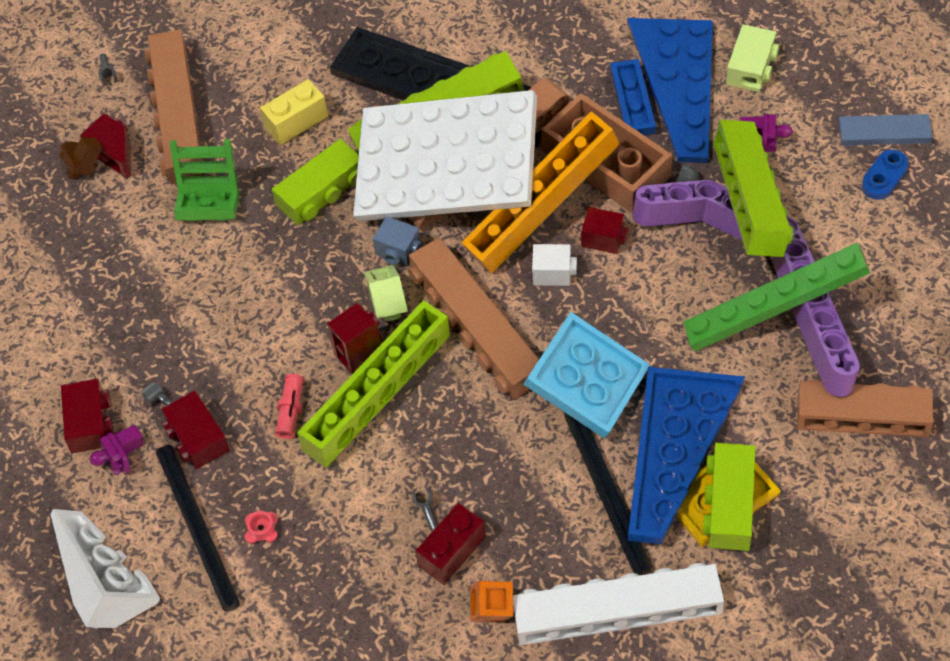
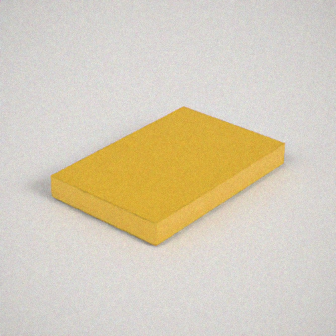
M756 462L753 513L781 493V490ZM707 465L699 470L676 515L678 521L701 548L709 543V535H703L704 515H710L711 505L704 504L706 484L712 485L713 475H706Z

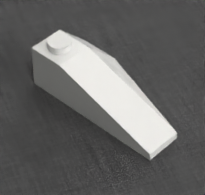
M52 510L50 515L72 601L86 627L116 628L158 604L160 597L148 577L140 569L135 570L134 574H132L122 564L127 556L121 550L114 551L112 548L103 545L106 535L81 511Z

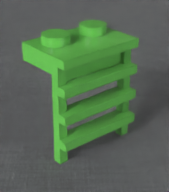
M224 139V146L177 147V141L171 140L169 145L178 188V197L174 208L175 220L225 221L235 219L240 190H238L237 185L238 177L235 172L236 164L233 160V146H231L230 139ZM226 158V161L180 162V159ZM186 173H228L229 175H228V176H183L182 174H186Z

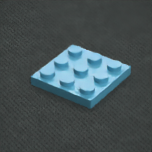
M570 312L523 385L605 439L650 364Z

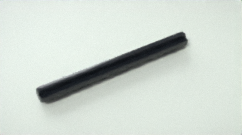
M565 413L564 417L633 573L639 576L651 572L650 561L641 542L628 541L630 517L591 430Z
M166 444L163 447H159L156 450V455L221 607L225 612L231 611L239 607L240 602L177 456L171 445Z

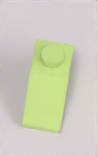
M394 265L364 272L377 319L383 318L384 321H391L400 318L401 313L408 312L400 277Z

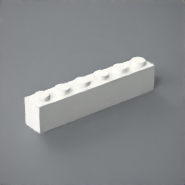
M695 563L686 569L679 570L663 568L656 570L653 574L640 576L630 573L621 576L619 579L608 581L593 579L582 585L560 584L550 590L538 591L536 589H527L517 595H513V611L519 646L723 614L724 606L716 564L706 565L704 563Z

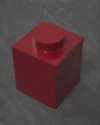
M588 207L581 230V247L617 254L619 245H625L628 238L629 227L624 226V214Z

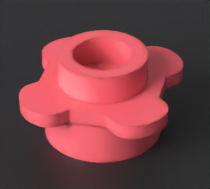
M256 511L248 514L245 518L248 529L244 536L245 540L250 544L264 540L268 543L274 542L278 536L275 531V523L278 521L277 515L273 512L267 513L265 511ZM264 526V529L259 530L258 527Z

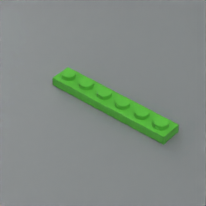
M857 242L683 321L690 346L696 352L870 274L871 272L862 248Z

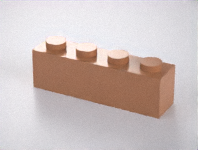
M821 380L800 381L797 395L798 430L914 437L930 436L933 426V389L922 388L917 385L895 387L883 383L874 385L855 383L851 394L845 397H836L826 391Z

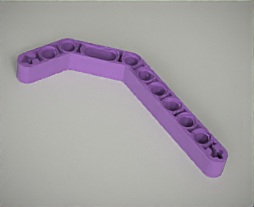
M698 180L641 186L636 191L632 218L639 225L657 226L703 221L742 240L727 188L717 182ZM788 216L789 226L793 227V241L791 245H787L784 257L769 256L778 278L815 262L799 225ZM825 293L792 308V312L824 388L831 395L845 397L852 393L860 365L830 295Z

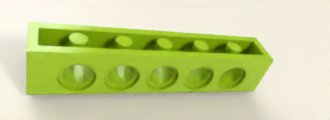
M423 300L297 432L302 451L327 468L450 337L448 316Z

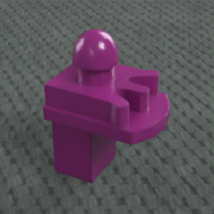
M776 114L740 117V121L755 122L758 134L762 136L763 149L767 153L776 152L777 137L788 138L793 132L792 127L788 124L777 125Z
M136 425L112 434V432L100 438L101 450H96L91 454L90 463L94 466H102L107 462L115 475L121 472L124 475L130 473V465L126 454L143 446V436Z

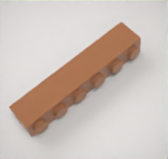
M181 29L147 35L149 47L144 48L147 64L152 65V69H147L150 86L155 87L154 91H150L153 108L158 110L157 113H153L156 130L161 132V135L156 136L159 153L164 154V158L159 159L162 176L168 175L171 185L177 183L169 145L170 141L176 140L177 147L201 146L186 45ZM203 158L180 159V162L203 161ZM186 173L182 175L205 176V173Z
M439 237L409 254L410 268L408 273L416 285L421 283L426 289L425 295L428 301L433 306L438 304L443 310L442 313L448 316L449 327L455 326L459 330V338L467 349H474L477 353L476 359L484 371L490 370L495 376L494 382L499 391L503 394L508 392L512 399L515 400L531 390L523 385L539 359Z

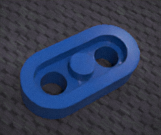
M886 150L878 156L863 178L862 191L867 197L881 200L887 198L907 171L908 159L905 154L898 150Z

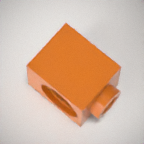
M478 581L470 587V621L504 622L513 617V582Z

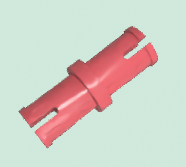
M287 374L284 379L282 399L278 400L277 404L279 416L274 435L278 438L294 439L297 417L302 412L303 407L300 400L305 379L298 374Z

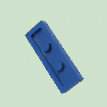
M639 59L610 63V72L622 121L643 135L656 134V124Z

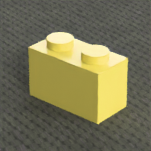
M309 79L260 107L264 127L279 145L284 144L328 117L325 97Z

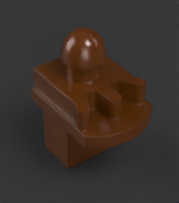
M81 138L79 143L69 141L61 145L60 149L62 151L59 157L62 158L68 167L67 177L75 180L81 174H92L94 169H96L97 164L95 162L102 150V146L96 138Z

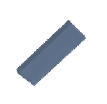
M929 114L839 117L838 121L841 146L924 144L932 142Z

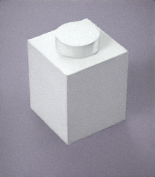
M533 244V285L570 286V275H577V257H571L570 245Z

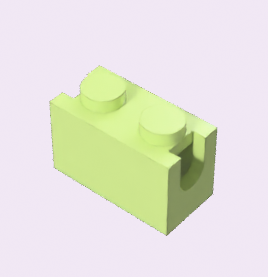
M742 24L727 67V85L760 92L763 82L769 83L772 66H769L770 61H776L780 47L779 44L774 43L776 31Z

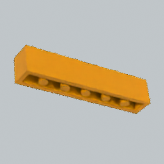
M591 111L533 170L531 206L493 210L461 242L471 256L492 274L620 144L613 129Z

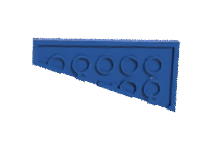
M627 18L628 28L631 31L652 93L658 104L659 112L668 131L677 161L708 163L713 20Z
M648 367L628 541L652 544L663 543L744 384L745 376Z

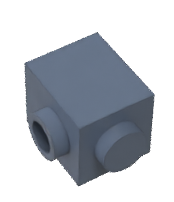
M385 217L373 237L375 255L382 257L391 265H398L399 263L408 267L410 263L408 255L423 247L418 227L391 217Z

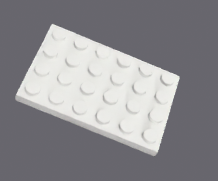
M535 91L363 108L353 217L357 221L385 219V217L402 218L530 207L537 95Z

